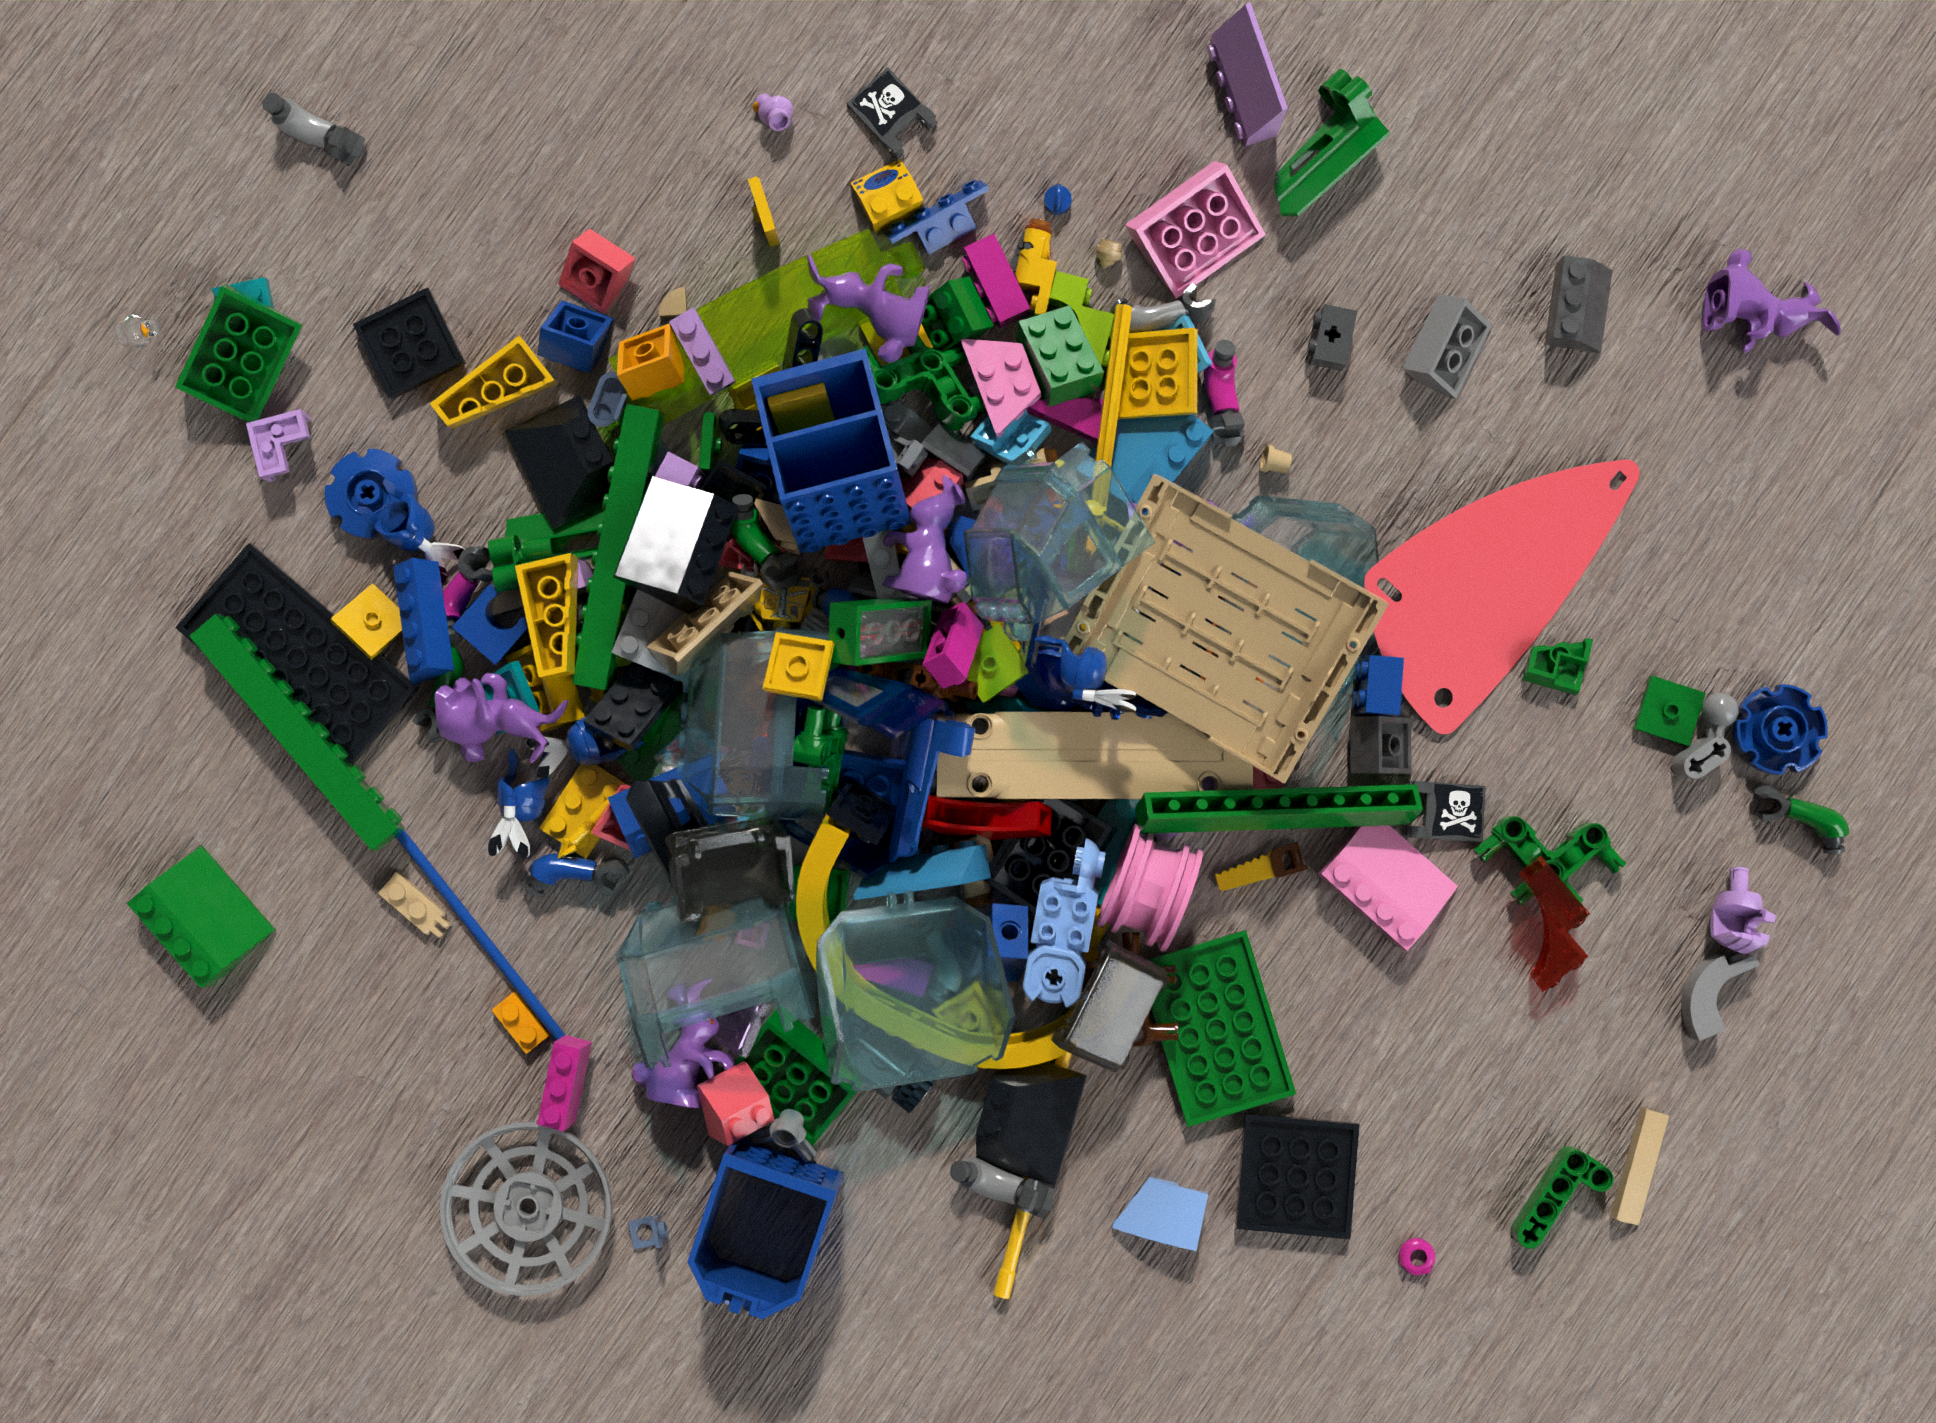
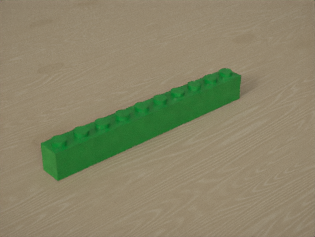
M626 404L625 410H622L619 416L621 432L620 437L616 438L613 446V454L616 455L614 466H611L608 472V482L611 484L609 494H605L602 509L605 511L604 520L599 523L597 529V538L600 541L598 550L595 549L592 555V566L595 567L593 577L588 579L586 593L589 594L587 605L583 606L581 612V621L584 623L582 633H579L576 638L575 648L578 650L575 661V674L570 675V677H573L572 684L600 690H609L613 686L618 655L611 652L626 618L632 586L614 578L613 575L649 480L654 474L665 413L660 410Z
M214 614L189 637L370 850L380 851L405 829L401 824L403 819L395 809H389L384 804L383 800L385 798L376 787H370L364 780L366 778L365 773L357 765L352 766L346 759L348 757L347 752L339 744H333L328 738L330 733L326 727L320 722L315 723L310 717L312 712L304 702H298L293 697L292 693L294 691L292 687L283 679L280 681L275 676L274 672L276 669L267 659H261L255 652L258 650L256 645L249 638H243L237 631L240 628L239 625L230 616L225 617Z
M1417 784L1146 792L1142 795L1136 806L1140 834L1411 825L1423 811Z

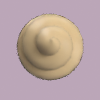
M1101 238L1100 244H1096V255L1104 269L1121 259L1123 244Z

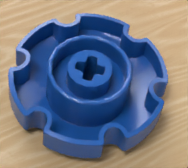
M368 449L364 457H361L356 452L346 455L336 463L330 472L335 477L334 483L325 486V503L330 516L335 519L342 518L340 527L344 531L363 539H375L377 532L374 524L369 518L363 517L358 511V506L367 507L381 520L390 533L396 532L408 521V504L388 493L383 480L392 482L397 490L410 494L417 500V485L412 472L407 469L400 471L402 461L382 450ZM371 489L374 495L372 499L369 498L370 494L368 493Z
M1780 684L1775 686L1773 692L1768 687H1762L1743 699L1739 705L1742 718L1732 723V735L1737 751L1739 753H1749L1750 760L1748 764L1763 773L1783 775L1787 767L1791 772H1800L1818 759L1822 753V750L1818 747V741L1827 738L1828 726L1822 707H1812L1810 705L1812 696L1808 692L1796 686Z

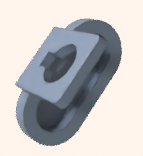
M608 372L601 376L588 407V417L596 426L606 427L614 421L617 422L628 400L629 395L617 377V372Z

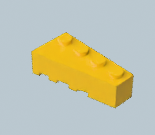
M519 335L432 401L430 405L444 423L451 429H454L558 383Z
M568 553L516 565L515 569L538 677L544 680H551L575 674L578 557Z

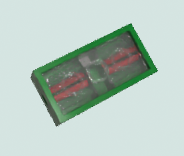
M897 597L831 602L829 641H833L835 644L831 663L858 666L925 658L930 645L932 600Z

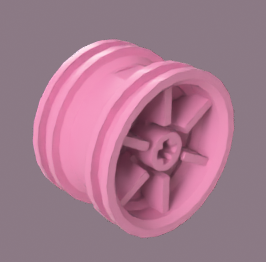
M1134 824L1124 844L1102 902L1096 926L1103 928L1105 923L1110 925V931L1114 933L1121 926H1127L1144 933L1146 945L1152 946L1154 942L1159 943L1158 949L1165 952L1172 942L1191 897L1202 862L1203 850L1196 848L1191 852L1189 851L1190 845L1182 843L1177 850L1163 846L1154 841V833L1140 834L1139 826Z

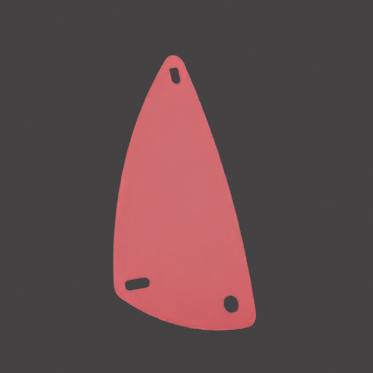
M1617 460L1574 467L1536 477L1497 491L1458 509L1430 525L1393 550L1367 572L1364 579L1365 589L1389 603L1373 631L1381 655L1404 658L1402 693L1420 717L1434 731L1440 734H1449L1456 730L1508 674L1557 612L1599 550L1640 476L1639 467L1634 461ZM1620 470L1627 478L1617 490H1612L1609 485L1610 481ZM1380 578H1385L1401 592L1402 599L1399 602H1394L1377 586ZM1441 688L1449 689L1453 696L1451 704L1444 708L1437 706L1434 701L1436 691Z

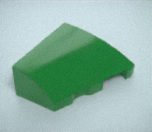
M1587 638L1582 642L1571 644L1561 642L1552 647L1546 645L1533 647L1527 659L1522 680L1577 695L1580 692L1585 666L1589 661L1593 639Z

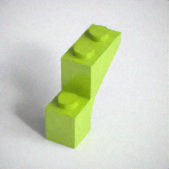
M1056 271L1049 297V305L1059 308L1071 306L1100 365L1107 367L1110 350H1106L1108 339L1111 340L1114 314L1083 306V304H1089L1092 289L1087 288L1089 279Z

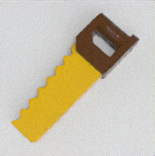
M1298 842L1273 848L1272 851L1267 852V856L1260 855L1259 859L1253 858L1251 862L1245 861L1244 865L1238 864L1236 868L1230 867L1228 871L1222 870L1221 874L1215 873V878L1219 890L1225 891L1265 879L1279 878L1308 870L1307 864H1303ZM1288 850L1293 868L1285 870L1282 855L1284 851Z

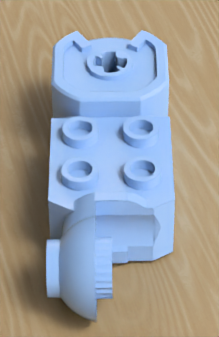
M1088 838L1085 840L1084 848L1077 847L1072 874L1079 875V880L1052 877L1042 881L1040 885L1031 942L1037 944L1028 955L1023 981V990L1031 1001L1038 997L1047 1003L1064 1002L1066 1008H1068L1080 999L1087 963L1082 952L1088 953L1099 894V891L1094 887L1095 877H1102L1106 852H1101L1097 845ZM1052 969L1058 970V975L1062 977L1060 979H1052L1047 972L1051 974Z

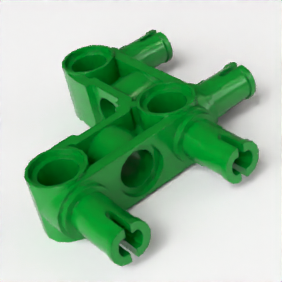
M918 335L915 345L907 347L911 355L884 366L878 364L868 346L863 348H866L880 404L897 400L902 394L914 389L922 390L930 398L935 407L934 411L944 426L954 431L962 429L965 423L975 419L977 413L986 410L981 395L970 398L951 369L953 366L968 361L962 345L941 352L926 347Z
M827 697L824 708L819 706L807 707L804 731L794 740L791 752L792 761L808 764L807 779L802 794V807L828 812L840 794L838 792L841 790L839 776L845 743L848 741L846 736L849 735L848 729L839 725L843 704L842 699ZM826 766L828 768V776L823 775L819 767Z
M1507 816L1499 819L1496 826L1492 828V835L1473 849L1476 855H1480L1478 858L1486 863L1501 848H1507L1525 869L1529 878L1514 891L1510 892V895L1516 898L1515 901L1522 907L1539 891H1550L1551 893L1555 892L1567 906V909L1571 911L1577 907V903H1582L1584 899L1567 882L1568 877L1590 858L1597 855L1612 874L1618 872L1620 866L1623 868L1626 865L1625 860L1610 845L1611 839L1608 836L1607 830L1598 823H1585L1575 828L1566 835V840L1552 851L1544 847L1535 836L1536 832L1522 818ZM1510 821L1514 822L1517 826V832L1512 837L1506 832V825ZM1590 828L1595 830L1597 836L1593 843H1589L1586 839V833ZM1548 864L1554 869L1553 877L1549 880L1543 876V869Z

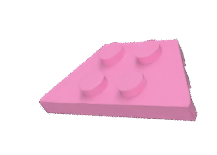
M962 339L961 344L996 438H999L1014 420L1017 421L1024 414L1026 408L1032 406L1041 397L1039 386L1022 343Z

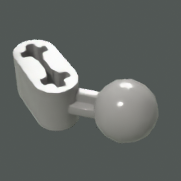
M1718 692L1704 700L1701 711L1704 720L1708 723L1706 737L1698 739L1674 757L1672 769L1677 776L1699 779L1729 758L1731 746L1724 739L1725 729L1736 721L1739 714V705L1732 696L1724 692Z

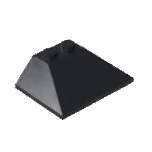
M580 395L505 431L554 530L602 507L605 494H609L611 483L608 482V472L610 467L614 466V462L596 426L590 421L588 409Z
M1048 1062L1021 1068L996 1069L989 1084L976 1131V1158L993 1166L1057 1186L1087 1075Z

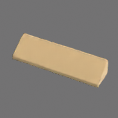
M1640 1107L1610 1215L1613 1219L1639 1225L1669 1115Z

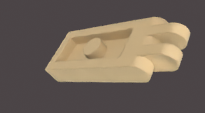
M396 872L378 892L381 897L427 935L432 932L441 938L444 932L436 925L439 923L446 929L451 926V923L444 918L446 911L400 872Z

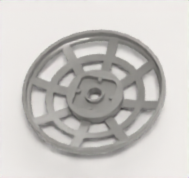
M531 1121L514 1122L496 1127L470 1143L456 1158L450 1168L442 1188L440 1200V1222L444 1239L452 1256L461 1268L474 1280L489 1289L518 1296L540 1295L551 1292L571 1283L581 1275L596 1259L602 1249L610 1229L612 1217V1196L609 1182L600 1161L590 1148L567 1131L563 1132L541 1126L537 1122ZM516 1130H539L537 1147L522 1146L502 1152L493 1140V1138L501 1134ZM551 1133L574 1144L585 1154L589 1162L576 1169L565 1157L549 1150ZM483 1146L492 1160L480 1171L473 1187L456 1185L457 1177L466 1161L478 1148ZM520 1155H535L532 1171L520 1173L515 1171L508 1159ZM546 1158L562 1166L568 1172V1175L555 1182L552 1178L543 1174ZM498 1166L507 1180L497 1192L482 1189L488 1175ZM596 1171L600 1179L604 1194L603 1218L588 1214V1195L582 1179ZM573 1184L576 1185L579 1195V1211L564 1207L562 1191ZM452 1196L470 1199L469 1215L475 1234L461 1243L456 1236L452 1222ZM524 1199H532L535 1202L536 1210L534 1213L528 1214L523 1211L522 1201ZM479 1201L494 1203L496 1220L484 1228L479 1216ZM564 1219L577 1223L571 1236L564 1244L560 1245L553 1233L560 1220ZM585 1226L600 1230L598 1239L590 1253L579 1265L572 1269L565 1253L577 1242ZM502 1230L505 1234L515 1239L512 1254L499 1248L492 1242L490 1237ZM542 1238L550 1253L538 1257H523L527 1242ZM482 1244L493 1256L509 1263L505 1280L497 1279L483 1271L466 1253ZM555 1260L562 1274L561 1277L541 1284H516L521 1266H540Z

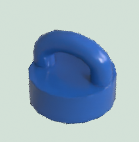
M1057 184L1046 191L1044 206L1051 214L1062 215L1071 206V193L1066 187Z

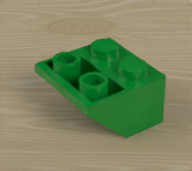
M970 276L949 280L931 293L921 323L933 349L941 352L962 345V339H977L994 326Z

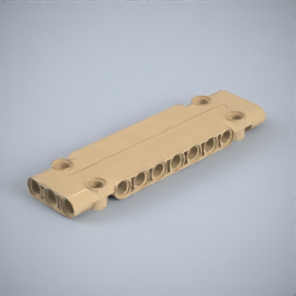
M1169 712L936 713V720L943 722L946 720L970 724L972 727L973 721L979 718L984 720L987 725V730L984 734L979 735L975 733L971 755H965L964 758L942 752L939 753L935 769L936 797L1141 799L1142 795L1146 792L1204 791L1201 784L1205 777H1210L1213 780V790L1253 789V765L1209 741L1211 736L1204 734L1201 730ZM976 776L985 778L987 782V787L982 793H978L972 788V781Z

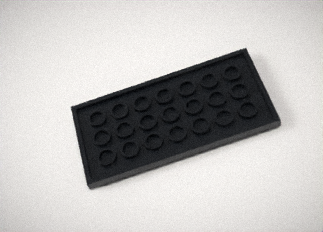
M251 543L246 545L175 627L195 644L189 636L214 614L225 617L230 616L239 625L240 628L237 631L241 636L249 638L256 645L258 650L255 652L261 659H267L276 669L274 672L275 676L280 681L283 679L292 687L294 691L292 693L293 697L298 702L302 701L309 707L312 712L310 717L315 723L320 722L326 727L330 733L328 738L333 744H339L347 752L348 757L346 759L352 766L420 688L418 685H411L410 678L382 654L379 653L370 660L331 623V618L335 615Z

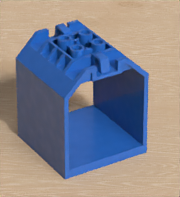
M744 1138L732 1143L723 1155L687 1261L705 1299L719 1305L721 1303L730 1304L728 1311L739 1314L743 1307L744 1310L749 1312L748 1315L764 1319L800 1301L818 1254L844 1172L811 1161L804 1162L800 1157L764 1145H754L752 1141ZM732 1169L827 1201L803 1273L786 1281L717 1256L709 1237Z

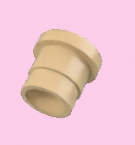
M1267 444L1260 458L1259 470L1265 473L1273 471L1286 474L1291 465L1292 454L1274 449L1273 445Z

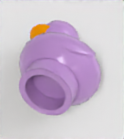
M763 93L756 98L753 111L758 113L759 119L764 125L769 126L775 131H782L790 124V119L793 115V105L786 97L781 95L771 97L769 94Z

